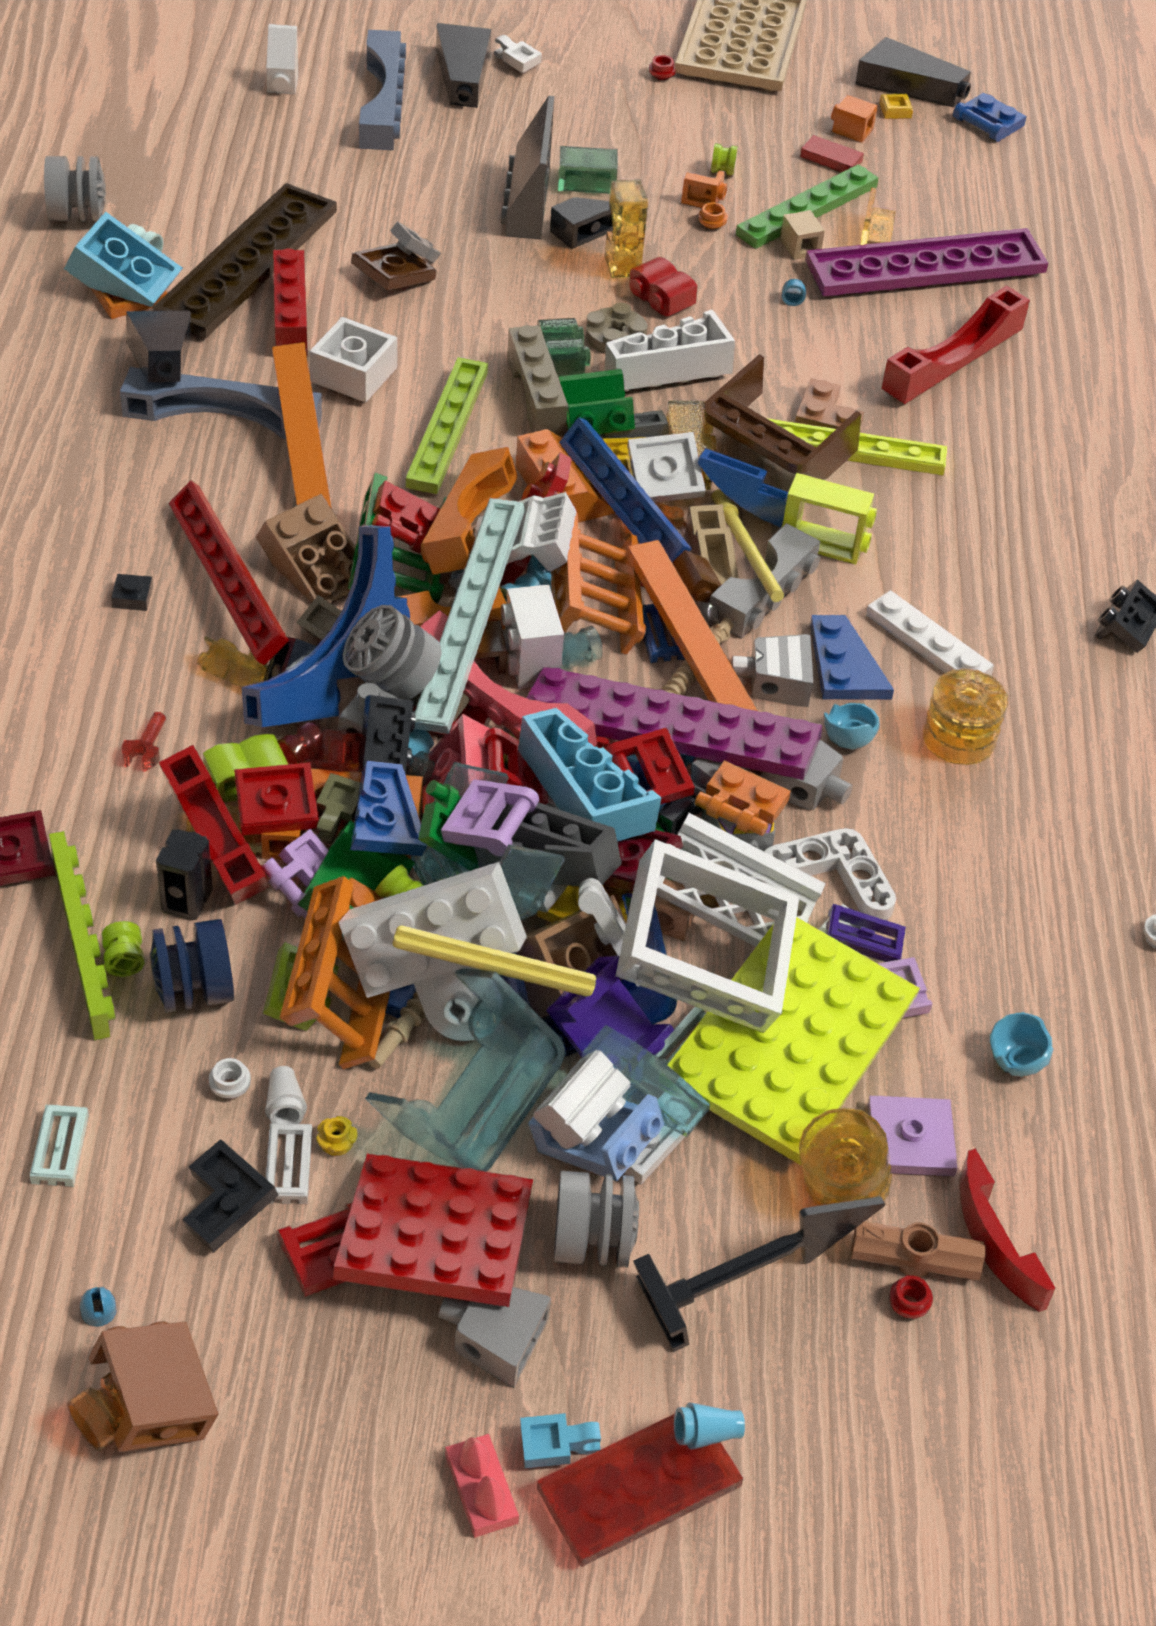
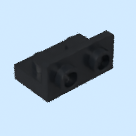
M1137 579L1127 588L1123 585L1120 586L1111 595L1109 601L1112 604L1098 618V622L1101 624L1095 633L1098 639H1102L1112 631L1136 653L1146 647L1156 628V595Z
M377 695L366 696L358 770L363 771L367 761L402 764L406 775V770L409 769L412 760V750L408 748L409 736L414 730L416 722L415 712L412 711L413 701Z

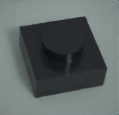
M117 574L111 597L112 608L147 611L153 590L152 577Z

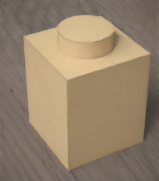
M811 210L785 214L783 216L780 240L794 260L806 257V250L822 249L825 230Z

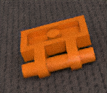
M724 760L707 783L706 793L700 792L698 794L695 805L706 810V814L715 819L721 817L736 824V828L745 833L751 831L763 836L769 823H774L788 803L791 791Z

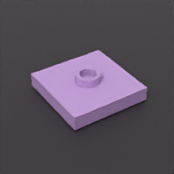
M869 1096L867 1105L872 1170L874 1173L956 1175L958 1168L950 1099Z

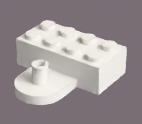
M499 862L350 909L338 922L367 998L414 983L430 1024L442 1035L459 1041H471L488 1034L498 1023L505 1006V993L499 974L397 949L393 946L396 928L402 925L508 953L519 951L527 937Z

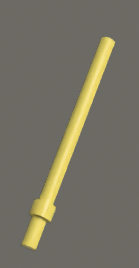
M720 489L715 490L712 493V499L716 505L723 504L725 521L773 602L781 601L784 593L739 519V511L736 505Z

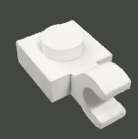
M501 35L495 39V42L500 44L501 47L494 51V55L499 59H503L504 62L521 73L541 63L542 53L525 42L521 41L516 44L506 35Z

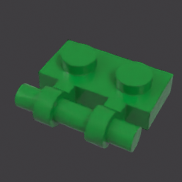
M432 780L427 785L426 793L434 797L435 802L425 805L418 840L469 871L478 869L479 865L474 847L444 842L441 832L442 827L462 798L459 796V791L449 784L442 785Z

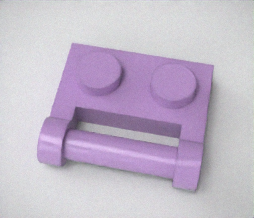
M474 779L442 827L443 840L449 843L485 848L496 856H505L512 846L511 839L526 814L535 809L539 802V796L528 787ZM507 804L514 805L499 830H492L491 828Z

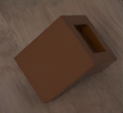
M500 620L488 621L475 658L495 657L498 674H506L507 647Z

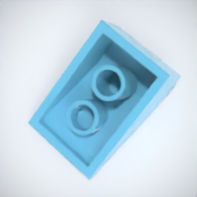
M107 212L99 218L77 243L64 267V270L89 288L149 307L156 303L183 269Z

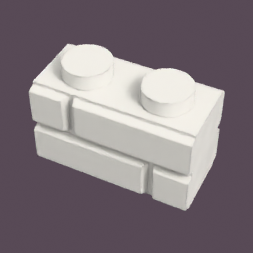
M595 1050L577 1062L533 1113V1117L545 1130L551 1132V1136L564 1149L568 1150L580 1143L586 1147L602 1132V1128L598 1125L605 1116L611 1118L624 1106L626 1100L622 1096L631 1086V1082L618 1069L613 1067V1063L601 1051Z

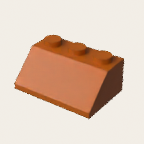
M548 429L517 436L516 468L527 486L530 483H536L546 462L552 463L560 452L570 457L559 443L562 438ZM572 459L568 482L562 493L566 492L576 513H578V523L615 514V511Z

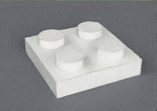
M693 432L628 439L627 448L633 477L654 503L704 497L706 490L701 467L698 464L699 457Z

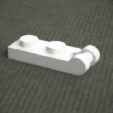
M594 878L585 879L579 886V908L587 914L594 915L597 920L594 927L604 945L611 943L617 956H620L626 924L602 884Z

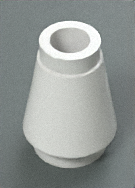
M288 1066L276 1067L270 1073L265 1107L266 1116L272 1124H299L306 1113L307 1105L294 1070Z

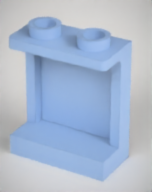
M649 1094L645 1096L639 1105L626 1101L624 1106L611 1118L605 1116L598 1124L602 1128V1132L586 1147L580 1143L568 1150L564 1149L551 1136V1132L545 1130L534 1117L528 1122L539 1153L604 1177L606 1174H612L615 1181H618L624 1172L635 1163L640 1153L660 1133L661 1128L665 1125L657 1098Z

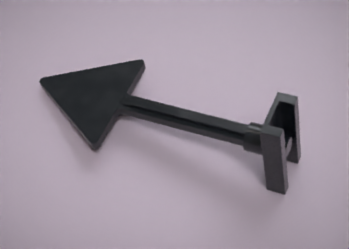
M873 1197L803 1208L799 1211L800 1230L798 1232L775 1239L688 1280L682 1278L669 1285H666L650 1254L633 1260L639 1274L636 1276V1279L673 1352L689 1345L687 1326L679 1309L694 1303V1298L784 1258L800 1247L802 1258L808 1264L882 1209L886 1204L882 1197Z

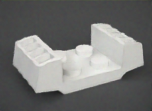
M566 492L545 498L531 496L519 501L524 503L525 511L507 564L524 559L531 554L548 571H552L565 564L568 559L567 555L576 516V510ZM483 516L478 517L477 524L472 526L475 539ZM465 569L452 571L448 583L456 590H458Z

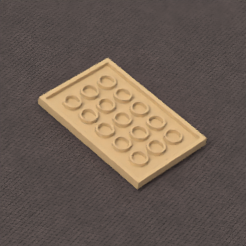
M697 0L675 63L676 73L683 74L686 77L708 78L714 82L736 83L743 87H759L766 91H782L807 0Z

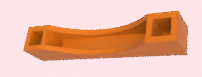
M508 447L470 455L421 544L423 560L429 563L433 575L465 569L475 542V536L471 527L472 522L487 507L490 498L498 499L511 491L518 475Z

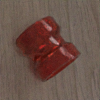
M310 722L297 728L296 734L293 736L288 734L277 740L288 764L308 763V760L319 759L328 752V744L323 733L316 725Z

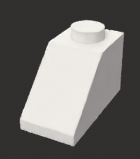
M269 24L267 93H296L298 81L297 26Z

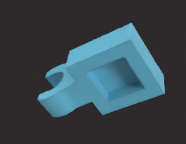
M566 1413L520 1418L525 1468L571 1464L570 1451L584 1455L601 1452L599 1422H585L567 1426Z

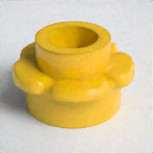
M336 1116L331 1119L326 1118L317 1127L319 1132L316 1136L317 1143L325 1153L332 1156H341L349 1152L358 1137L357 1129L352 1127L351 1120L343 1116ZM336 1131L341 1133L339 1135H333V1133Z

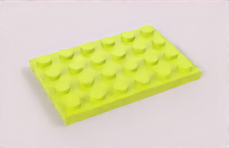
M796 917L781 1015L763 1033L707 1011L662 1071L660 1080L802 1166L916 999L920 988ZM773 925L732 978V981L763 992Z

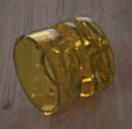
M973 669L951 670L940 676L933 687L930 708L927 711L923 726V739L928 749L938 758L953 764L971 765L981 763L989 758L997 746L1001 725L1008 708V694L1003 685L993 676Z
M846 1107L827 1110L813 1118L803 1130L799 1143V1152L807 1194L814 1205L821 1206L873 1197H882L883 1201H885L889 1196L892 1173L886 1133L878 1121L864 1111Z

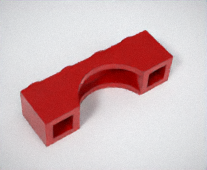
M273 250L276 346L304 342L306 356L308 357L304 250Z
M194 745L158 762L164 777L196 833L205 836L209 840L210 860L234 904L237 905L269 888L264 871L249 844L236 826Z

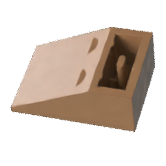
M322 494L264 522L255 538L272 565L311 603L317 595L329 603H333L349 594L348 583L355 545Z

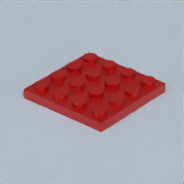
M367 1153L335 1260L333 1280L509 1307L532 1194L533 1179Z

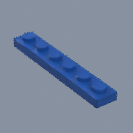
M579 417L559 443L631 533L637 536L639 543L659 540L671 562L684 550L690 551L692 548L590 423Z

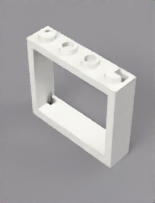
M655 839L639 861L616 976L764 1033L782 1013L799 896ZM660 875L774 920L763 992L645 947Z

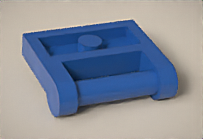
M984 92L965 104L962 102L958 103L953 110L954 118L959 121L965 120L987 132L989 137L997 142L1025 126L1027 117L1018 112L1014 107L1007 106L996 100L992 95L985 94Z

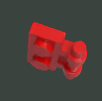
M385 480L378 488L373 511L376 516L373 519L372 525L391 527L393 539L396 538L408 544L410 550L420 554L421 544L440 509Z

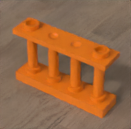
M576 513L567 562L551 571L552 596L563 632H566L574 621L582 619L620 633L621 653L626 655L636 643L641 642L646 631V625L643 623L641 582L626 556L628 546L638 544L636 535L631 534L621 548L582 534L581 530L578 529V513ZM579 547L614 560L616 569L582 557ZM580 571L617 584V593L583 581ZM582 596L618 608L619 618L585 606Z
M345 876L315 886L313 889L280 1018L289 1026L316 1019L343 1041L344 1045L339 1066L343 1069L375 1060L390 991L367 998L360 979L357 991H355L333 972L337 957L358 974L347 944L341 940L342 931L338 923L350 910V900L354 884ZM328 990L352 1009L349 1024L325 1006Z

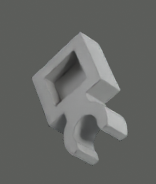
M398 221L390 230L398 239L396 245L408 255L414 252L433 263L441 255L438 250L433 248V244L430 241L421 238L415 231Z

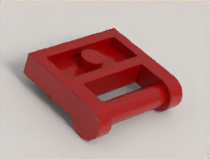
M667 727L614 742L605 748L612 755V762L623 772L629 769L633 773L627 756L636 755L651 790L661 797L660 805L694 794L695 786Z
M499 728L487 730L484 734V746L488 750L489 769L486 772L485 781L531 788L539 796L538 803L547 805L549 803L548 793L518 751L519 740ZM503 753L508 757V770L504 768Z
M352 1202L345 1205V1210L293 1229L288 1225L276 1231L281 1249L286 1254L305 1297L346 1282L333 1280L334 1264L343 1233L303 1248L299 1244L345 1228Z

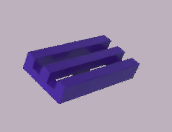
M833 903L828 911V917L830 918L826 923L827 935L862 955L884 962L901 960L905 926ZM839 920L844 921V922H847V923H850V924H853V925H856V926H860L861 928L859 929V928H856V927H852V926H849V925L840 923ZM875 932L894 937L895 940L877 935Z

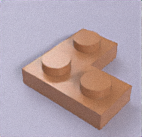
M811 378L797 411L795 423L837 429L856 410L836 405L841 385ZM857 410L858 412L862 413V416H861V425H862L863 418H864V413H865V412Z

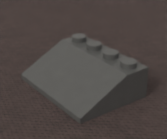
M554 96L547 97L517 142L515 155L509 156L504 206H502L501 224H507L506 237L539 240L542 238L550 173Z

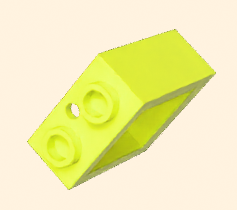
M796 473L788 492L782 527L787 523L819 540V555L856 565L860 553H867L870 546L872 534L867 533V528L873 527L877 514V509L872 508L875 494ZM805 502L858 516L856 534L803 521L802 515Z

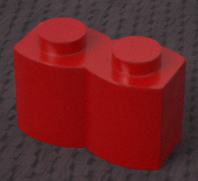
M656 257L630 269L629 287L631 292L643 301H649L651 307L661 315L670 316L696 304L698 285L688 274L677 271L675 266L666 258Z

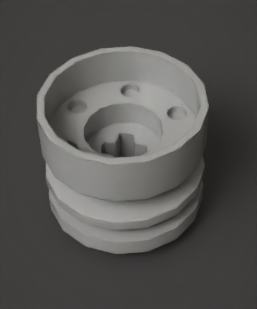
M46 156L44 164V190L49 221H70L72 207H77L81 221L87 220L88 207L91 208L93 221H98L103 215L106 203V185L99 156L90 157L89 170H86L83 156H78L76 170H70L67 156Z
M380 605L361 617L351 630L345 642L343 661L349 671L359 675L365 682L376 684L381 690L396 696L398 699L409 700L424 690L432 680L439 666L442 651L440 642L419 625H414L408 617L402 615L393 606Z
M560 1171L554 1263L582 1265L587 1247L592 1245L597 1247L599 1266L607 1265L609 1247H616V1266L628 1268L630 1255L637 1241L639 1200L635 1191L634 1176L623 1175L620 1195L613 1194L612 1174L605 1175L600 1193H591L589 1173Z

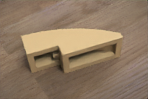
M723 504L690 506L686 517V524L692 553L707 559L721 584L730 577L739 579L730 527H726Z

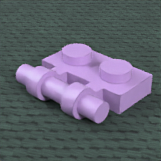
M311 829L286 846L279 854L287 866L282 869L271 858L261 867L270 878L268 883L275 891L280 889L293 904L291 909L298 917L303 916L305 919L307 911L297 905L304 893L291 879L297 876L308 887L328 852V849Z

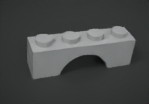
M787 523L768 540L765 562L782 589L784 597L789 592H794L801 580L807 574H812L820 562V556H818L820 541ZM730 577L711 595L708 621L719 624L725 617L731 619L734 627L730 633L742 639L751 629H757L762 623L764 616L770 610L775 611L782 600L773 602L759 578L738 579Z

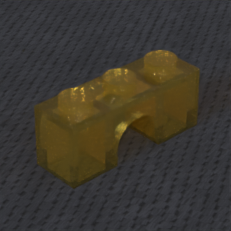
M641 179L611 181L609 209L612 215L613 231L606 233L604 256L611 278L630 277V269L642 264L648 198Z

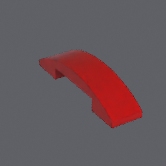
M976 1148L968 1150L960 1174L959 1188L961 1208L972 1240L984 1242V1261L996 1277L1015 1296L1038 1312L1047 1310L1056 1287L1035 1252L1021 1257L1017 1253L988 1201L995 1181Z

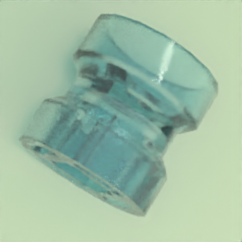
M593 626L581 628L577 634H572L571 632L564 633L562 664L565 668L578 666L580 661L583 660L593 662L602 658L601 639Z

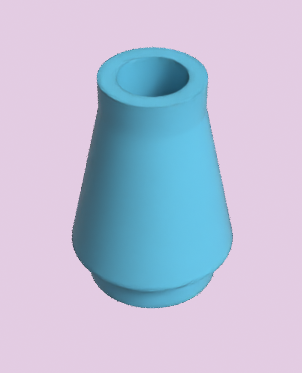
M689 1402L686 1407H678L675 1411L674 1434L676 1441L679 1445H687L691 1450L730 1439H741L744 1436L745 1419L741 1410L731 1411Z

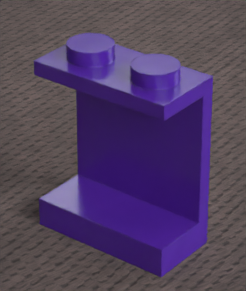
M620 956L598 957L584 971L596 976V984L592 995L586 997L565 991L546 1011L581 1057L595 1050L601 1051L613 1063V1067L618 1069L631 1082L639 1075L640 1066L648 1058L658 1054L664 1048V1041L674 1031V1028L671 1024H652L621 983L620 977L616 976Z

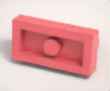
M486 1434L476 1438L469 1437L466 1441L445 1447V1457L474 1538L518 1524L519 1514L490 1435Z

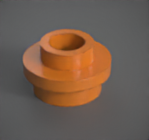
M709 202L704 204L699 211L698 220L709 229H717L727 223L728 215L723 205Z

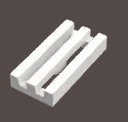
M270 1123L266 1179L274 1186L279 1134H286L283 1187H275L279 1195L275 1199H282V1204H291V1199L299 1200V1204H308L312 1124ZM295 1135H303L299 1188H292Z

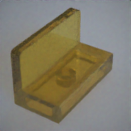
M871 188L860 245L891 242L896 211L873 207L877 188Z

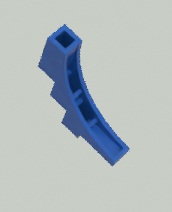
M359 526L358 559L354 580L339 617L330 632L318 646L294 667L267 681L242 687L244 724L268 727L339 716L338 705L341 696L337 687V680L359 677V675L349 671L343 661L345 642L353 627L361 617L380 605H391L402 615L410 619L407 598L394 596L396 577L393 572L392 552L394 542L391 536V527Z

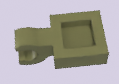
M330 773L316 802L317 811L323 813L317 825V829L320 830L317 837L320 841L332 844L341 819L353 821L356 815L360 782Z

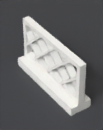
M690 813L688 814L677 834L682 839L683 847L681 850L709 859L713 863L736 872L744 873L751 878L799 896L798 910L802 913L797 917L806 923L808 922L815 903L826 883ZM662 875L659 877L657 896L755 947L774 924V921L764 923L760 914L735 904L729 905V902L717 897L716 900L720 907L711 909L703 905L700 899V895L707 893L684 885V890L676 891L663 884L664 879L667 877ZM748 911L754 925L746 927L738 923L734 913Z

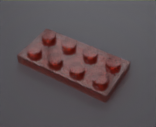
M675 1414L537 1480L536 1489L580 1567H583L740 1488L744 1478L722 1443L719 1442L693 1450L689 1449L687 1445H679L674 1434Z

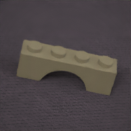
M525 325L509 328L507 359L513 377L522 378L527 403V419L532 433L548 429L558 436H564L566 434L568 404L540 326Z

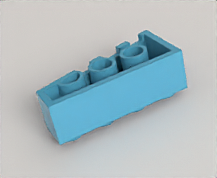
M557 708L522 716L518 751L559 810L615 828L617 841L655 831L661 797L653 790L648 792L638 784L639 778L629 769L623 772L612 762V755L603 747H594L588 742L589 735Z

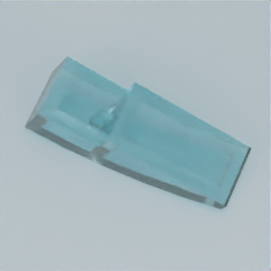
M607 1025L600 1030L582 1052V1057L595 1050L601 1051L613 1063V1067L618 1069L631 1082V1086L622 1097L628 1102L639 1105L646 1095L655 1096L665 1126L685 1137L689 1136L710 1109V1104L673 1069L648 1050Z

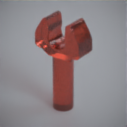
M154 712L140 739L124 740L121 747L125 767H129L133 758L137 755H143L142 769L144 772L158 764L160 760L159 748L153 744L166 721V716L163 713Z

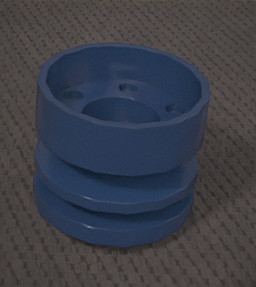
M221 919L194 923L193 941L185 942L178 925L172 926L174 942L172 945H166L163 928L152 930V945L149 952L155 991L163 1003L165 1013L176 1011L174 993L182 992L185 1009L192 1008L193 990L201 989L208 1006L234 1001L232 970Z

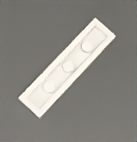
M891 590L868 605L866 616L970 691L992 675L994 665Z

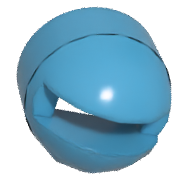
M798 279L786 281L782 287V300L784 303L790 306L802 304L806 298L805 285Z
M95 1287L88 1289L83 1294L80 1301V1312L84 1322L90 1326L100 1327L114 1319L117 1312L116 1301L108 1289ZM100 1299L103 1311L94 1313L93 1300Z

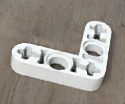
M838 829L777 844L764 851L810 876L837 869L860 912L883 920H888L893 914L896 902L895 893L864 838L853 829ZM815 851L822 858L815 861L809 860L804 857L803 853ZM855 870H865L871 875V878L861 880L856 878L852 872ZM872 896L874 897L876 902H871Z

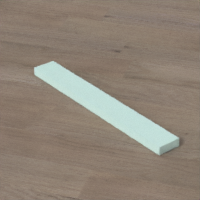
M489 499L440 639L442 654L439 666L432 680L422 690L415 710L416 722L414 729L450 733L525 511L523 502Z

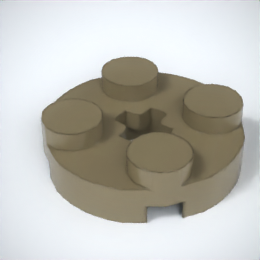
M616 303L613 307L593 311L587 315L586 340L594 349L605 353L606 342L638 332L647 335L648 325L641 315L631 311V307L628 304Z

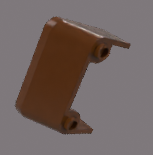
M760 354L705 402L704 417L707 423L795 475L799 473L826 480L858 451L862 413L857 410L821 444L814 447L748 408L763 393L764 356Z

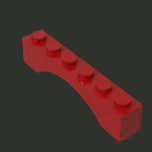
M1004 286L988 296L973 316L945 341L926 349H913L907 346L888 358L881 389L903 404L911 401L1021 331L1026 319L1030 299L1011 287Z

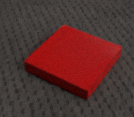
M310 763L234 769L242 836L317 829L319 818Z

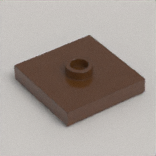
M396 243L354 252L351 257V263L387 291L432 281L436 278L437 270L413 252L411 255L406 254Z

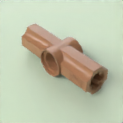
M864 1221L854 1229L851 1259L897 1266L907 1276L913 1275L921 1278L932 1272L979 1281L985 1259V1245L982 1241L938 1234L936 1229L923 1222H915L906 1228ZM912 1248L920 1249V1250H922L923 1252H917V1251L913 1250Z

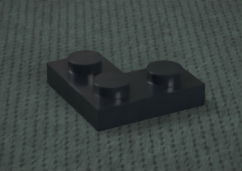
M220 1139L189 1166L192 1176L212 1194L182 1220L186 1228L214 1253L279 1195L273 1184Z

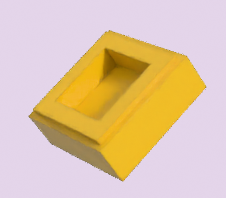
M883 94L880 96L879 104L885 119L912 118L913 108L907 94Z

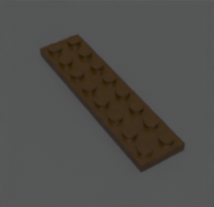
M285 183L154 305L153 311H190V332L207 338L274 273L273 250H298L337 212V202Z

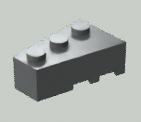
M538 803L532 812L526 814L511 839L512 846L505 856H496L490 853L488 849L474 847L479 868L499 862L505 879L509 881L580 886L581 882L585 879L594 878L603 885L622 864L615 828ZM510 805L498 817L491 828L492 830H499L514 805Z

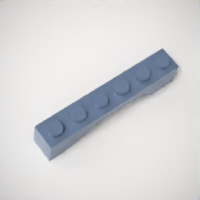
M368 29L367 70L375 75L383 88L372 101L360 109L359 149L394 151V139H400L406 43H401V31Z
M130 367L120 390L122 417L156 421L185 413H224L257 422L272 430L280 438L286 439L278 387L182 374L180 382H147L140 368ZM313 392L319 428L322 420L321 393Z

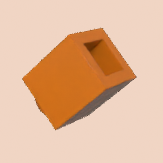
M847 95L832 110L831 120H834L832 132L862 143L874 129L878 105Z

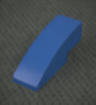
M705 448L699 457L698 464L710 480L739 506L760 519L781 528L788 492L763 483L767 474L766 470Z

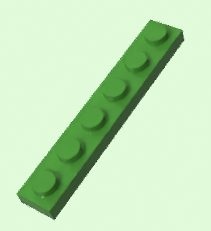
M858 164L738 224L735 235L757 249L781 236L783 216L785 214L811 210L814 216L818 218L877 188L879 177Z

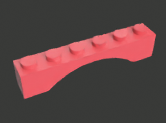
M439 610L420 627L440 642L448 616ZM473 662L463 691L470 699L468 704L473 707H480L496 725H504L513 732L518 740L520 738L522 716L557 708L589 735L588 742L594 747L597 745L594 722L568 703H547L513 694L495 684L481 671L476 662Z

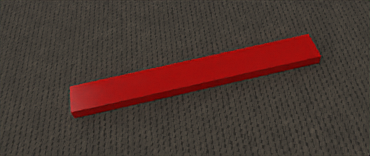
M190 480L168 504L255 660L265 665L289 640L200 486Z

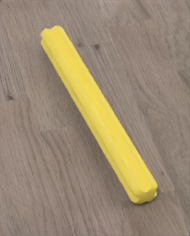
M402 925L396 928L393 938V946L397 949L586 997L592 995L596 984V976L594 974Z

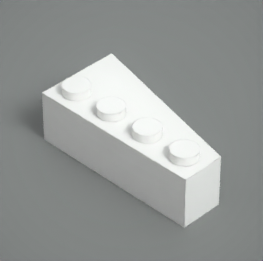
M712 309L703 312V318L694 320L691 316L680 319V325L668 328L664 324L654 327L653 333L649 335L638 332L606 342L604 371L622 369L625 392L648 386L659 387L662 384L674 382L685 383L699 378H717L720 375L733 372L735 340Z

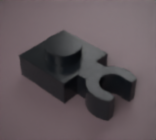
M696 782L693 795L674 800L672 803L668 802L662 807L657 821L665 832L677 835L689 813L695 815L702 811V808L695 805V800L700 792L705 793L706 787Z

